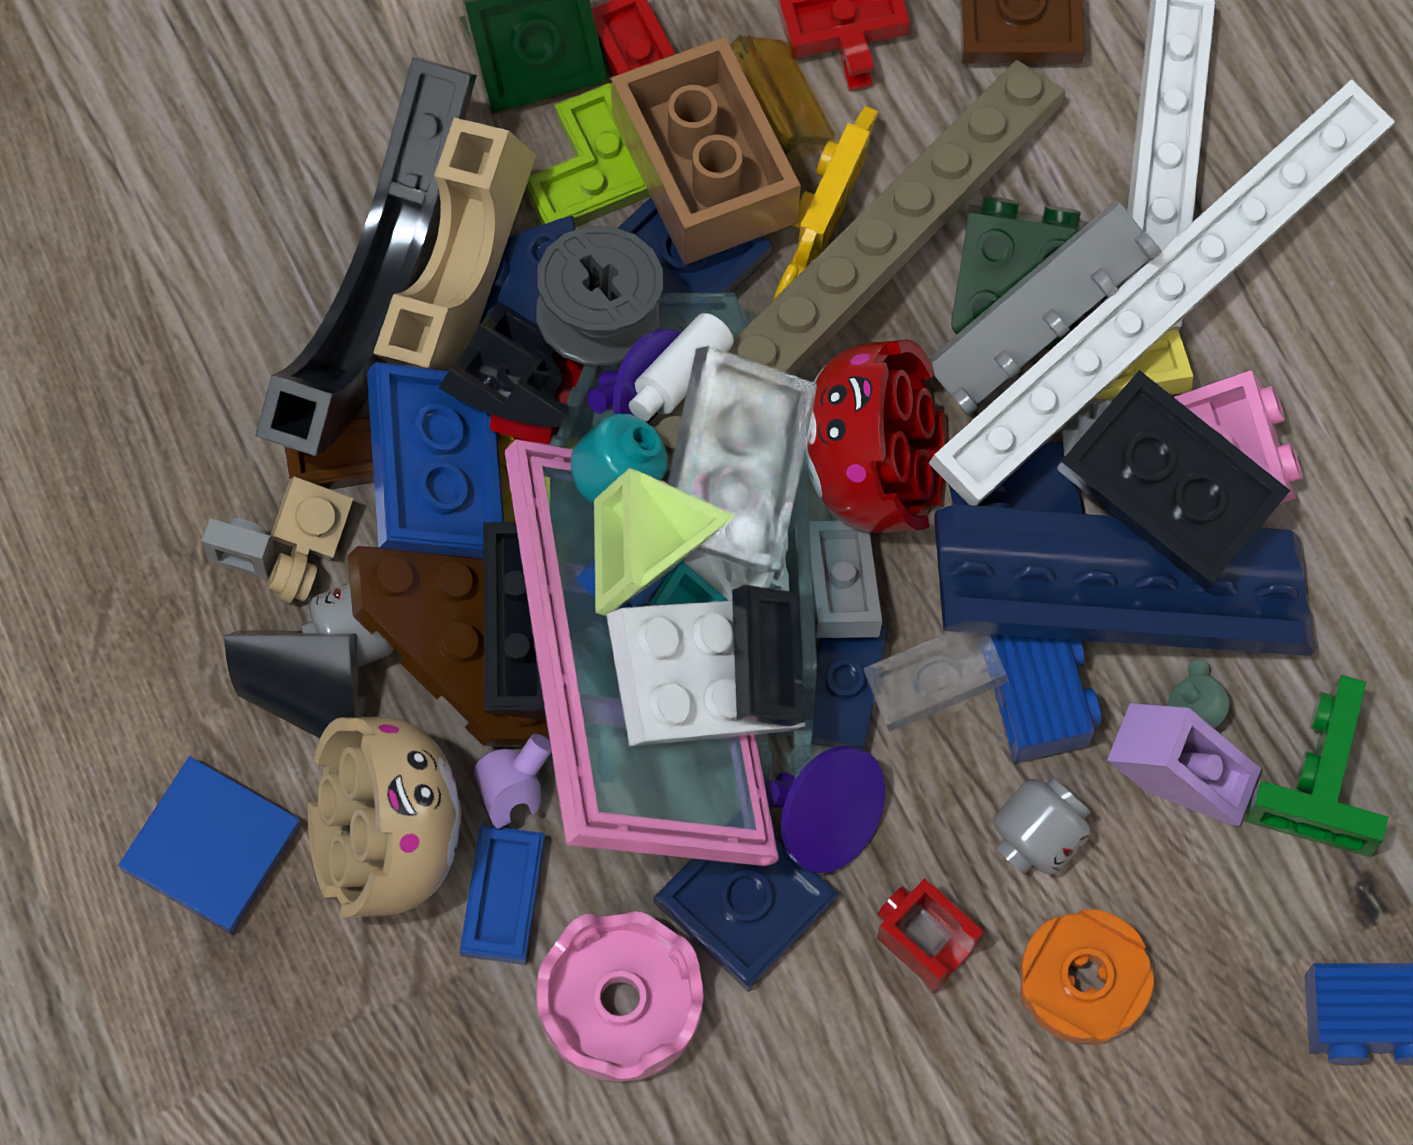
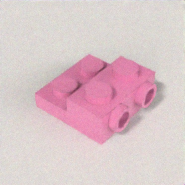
M1250 370L1174 397L1286 486L1290 492L1281 503L1296 499L1292 482L1302 479V472L1292 444L1287 443L1280 446L1274 424L1285 421V416L1273 385L1263 388L1259 379Z

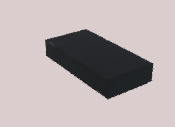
M744 585L733 589L736 719L739 721L789 727L803 723L804 701L799 593Z

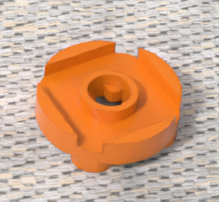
M1089 909L1080 910L1079 913L1066 914L1060 918L1057 916L1039 927L1025 949L1019 970L1021 983L1020 999L1024 1006L1030 1010L1036 1022L1052 1035L1077 1044L1103 1045L1110 1042L1114 1037L1128 1031L1137 1022L1148 1005L1153 991L1154 977L1153 968L1150 969V960L1144 951L1146 946L1132 926L1111 913ZM1087 961H1091L1099 966L1096 977L1104 982V985L1100 990L1089 988L1084 993L1074 987L1075 978L1068 974V969L1071 965L1082 968Z

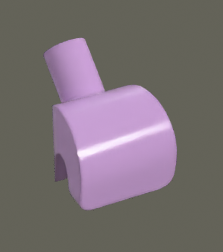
M532 734L520 753L509 749L496 750L483 756L474 767V781L491 821L497 829L511 823L510 811L518 804H527L532 816L540 808L542 801L541 785L536 774L552 752L550 741L540 734Z

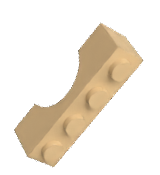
M454 117L434 174L440 194L441 214L433 253L419 279L409 289L393 294L374 349V354L387 363L449 371L474 337L537 155L509 130Z

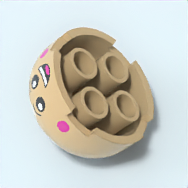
M345 717L335 719L324 730L313 759L317 766H324L323 776L318 789V802H308L309 842L319 887L324 898L337 897L341 904V917L387 916L406 912L423 903L439 888L454 860L462 812L453 772L444 753L435 741L424 731L408 722L389 717ZM342 826H350V834H341Z

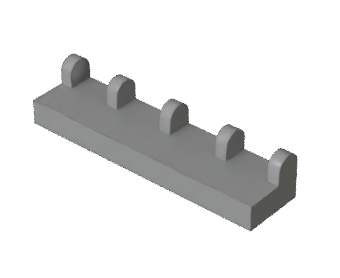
M1116 200L1113 201L929 358L934 370L933 375L968 416L978 409V403L1009 377L1013 379L1017 376L1024 364L1057 336L1059 338L1063 337L1070 331L1068 328L1102 298L1105 296L1110 297L1118 290L1117 286L1148 259L1154 260L1162 253V250L1141 229L1123 205Z

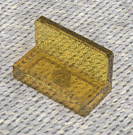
M740 35L730 44L785 155L799 144L826 145L829 140L832 141L836 137L796 60L792 59L789 47L785 41Z

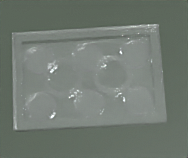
M712 346L696 349L668 485L731 513L735 517L695 550L765 573L780 571L818 384Z

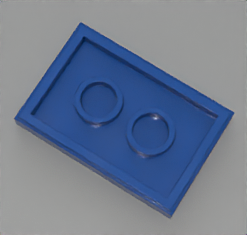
M375 362L367 371L378 549L484 559L483 522H504L497 432L490 431L491 414L464 403L439 389L448 371Z

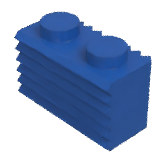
M984 634L982 651L985 655L992 688L995 691V699L998 703L1013 762L1018 763L1089 747L1095 733L1093 727L1101 725V712L1094 689L1082 688L1077 671L1078 666L1084 665V652L1081 640Z
M1314 963L1304 975L1309 1053L1327 1054L1328 1063L1336 1065L1361 1064L1368 1061V1054L1390 1053L1394 1054L1395 1063L1413 1065V963Z

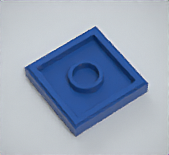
M189 756L118 866L122 872L232 935L302 824L297 817Z

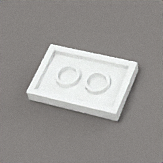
M732 601L620 608L606 614L629 746L787 732L805 726V721L789 727L739 721L736 719Z

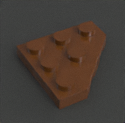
M357 546L348 554L353 617L371 635L377 631L404 657L399 663L436 700L443 696L469 722L465 728L483 746L524 747L532 734H540L550 741L547 719L538 720L485 713L484 559L378 549V547Z

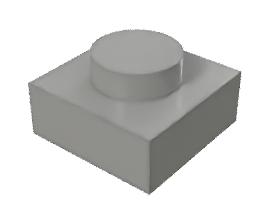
M209 518L201 539L209 563L269 580L277 558L270 535L265 534L266 531L256 523L241 518H230L228 523Z

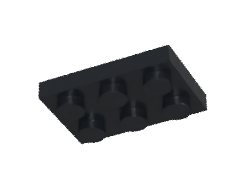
M1140 370L1061 460L1057 467L1060 473L1207 591L1290 492L1286 486Z

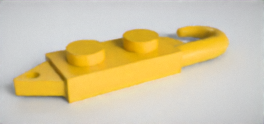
M864 106L854 124L847 123L838 143L831 140L827 142L816 170V175L821 176L822 179L815 194L805 191L799 202L798 223L792 225L800 228L798 248L777 286L773 300L826 249L867 160L869 138L879 114L878 110Z

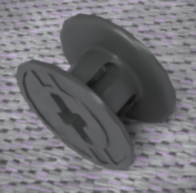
M586 226L563 234L547 247L537 266V289L540 295L536 301V323L545 342L561 356L584 365L611 366L622 362L629 349L638 339L659 328V298L663 292V268L654 250L638 236L612 226Z

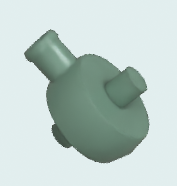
M1193 660L1188 664L1189 677L1174 688L1169 697L1168 706L1190 708L1211 727L1216 728L1228 713L1229 697L1224 686L1208 675L1209 664L1204 660Z

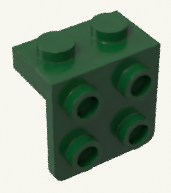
M989 196L983 197L982 206L969 204L951 320L953 332L958 334L1088 224L1089 222L1080 221L1081 211L1058 206H1044L1043 215L1019 212L1020 202ZM1078 320L1068 327L1070 331L1063 337L1059 338L1057 336L1043 349L1051 350L1077 327Z

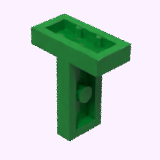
M1341 675L1330 694L1320 692L1310 724V729L1320 731L1315 754L1305 752L1295 786L1296 789L1306 792L1260 781L1250 798L1244 822L1371 858L1383 842L1389 816L1338 802L1366 681Z

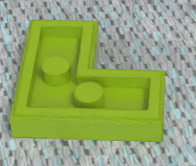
M610 83L555 105V115L576 157L529 176L525 190L542 225L572 215L576 227L650 197L612 118Z

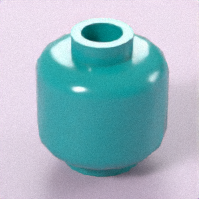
M615 413L602 419L577 443L571 453L570 468L577 489L585 499L594 504V499L629 468L661 481L667 471L668 455L662 439L647 422L630 414Z

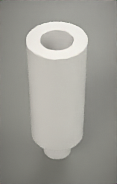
M708 313L699 314L635 381L637 395L629 402V408L634 416L648 421L656 412L669 414L733 347L734 339L729 328L714 315Z

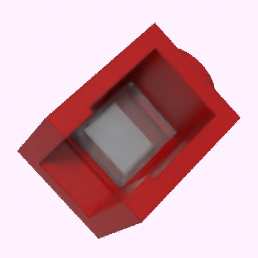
M925 878L912 892L908 891L904 886L900 887L877 913V916L883 920L879 926L877 939L920 977L933 993L977 949L984 932Z

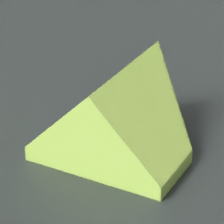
M629 468L594 499L596 613L607 616L606 614L617 610L667 574L734 518L735 515L642 472Z

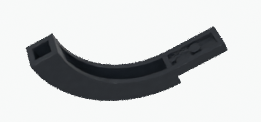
M412 57L374 199L349 269L329 311L310 342L290 365L271 375L256 437L316 456L330 447L342 435L368 398L367 371L375 362L387 364L386 361L374 354V349L393 294L409 289L422 275L431 258L438 236L441 214L440 194L434 174L454 117L465 120L477 75L424 58Z

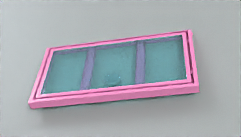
M516 439L505 450V457L566 845L760 866L771 865L777 862L779 858L756 735L629 746L607 616L596 613L595 599L575 580L595 555L594 504L585 499L576 487L570 468L572 449ZM699 472L681 490L707 503L711 500L708 478L705 473ZM660 584L653 591V593L646 600L642 607H646L648 605L649 601L653 597L654 593L656 592Z

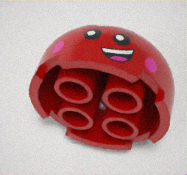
M903 339L865 343L842 351L822 368L807 396L801 432V450L811 482L822 503L834 516L845 524L861 531L896 533L925 530L930 527L927 517L929 507L942 505L946 481L929 462L934 454L948 443L944 410L935 411L932 396L925 382V379L932 378L934 370L922 348L912 340ZM908 441L915 450H910Z

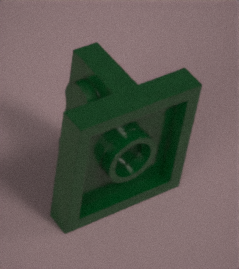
M461 0L465 15L460 16L459 19L464 39L476 59L486 102L492 114L607 80L590 0Z

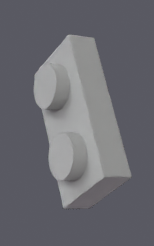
M805 521L803 543L815 638L879 637L882 616L870 532L855 529L842 521Z

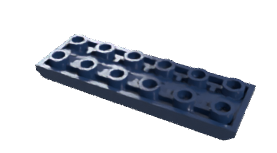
M961 504L938 509L934 514L943 631L1311 656L1315 652L1310 611L1305 592V573L1300 537L1291 530L1259 528L1207 591L1115 516Z

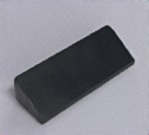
M483 522L485 713L545 720L547 718L516 522Z

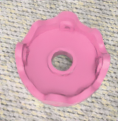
M632 911L627 914L598 916L590 913L576 918L565 928L560 938L544 958L538 972L537 1008L539 1020L548 1042L560 1058L578 1072L598 1080L613 1082L642 1080L663 1071L676 1061L692 1042L701 1020L703 986L699 962L693 947L685 937L676 934L655 918L643 912ZM622 982L636 989L640 1000L633 1012L624 1016H616L604 1009L601 1004V996L604 990L611 984Z

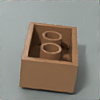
M726 37L611 78L612 118L684 265L798 223L801 185Z

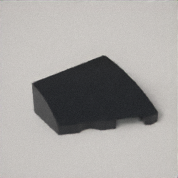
M500 301L481 323L470 344L449 369L439 387L442 391L477 409L524 424L559 427L569 412L568 405L558 402L555 395L562 382L560 367L557 366L552 358L556 350L545 342L538 325Z
M240 630L224 635L229 676L233 688L240 698L318 738H321L326 727L337 718L366 717V695H358L356 633L321 634L287 630Z

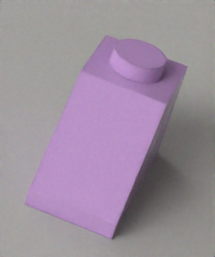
M1130 703L1107 759L1110 764L1144 791L1233 826H1240L1261 771L1257 764L1190 708Z

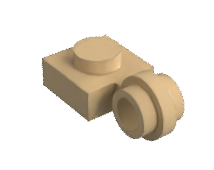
M297 477L289 480L270 535L271 540L293 547L290 556L283 553L278 555L268 580L267 589L277 592L278 600L291 603L293 599L303 602L306 600L317 572V566L307 562V555L310 553L326 560L334 557L354 498Z

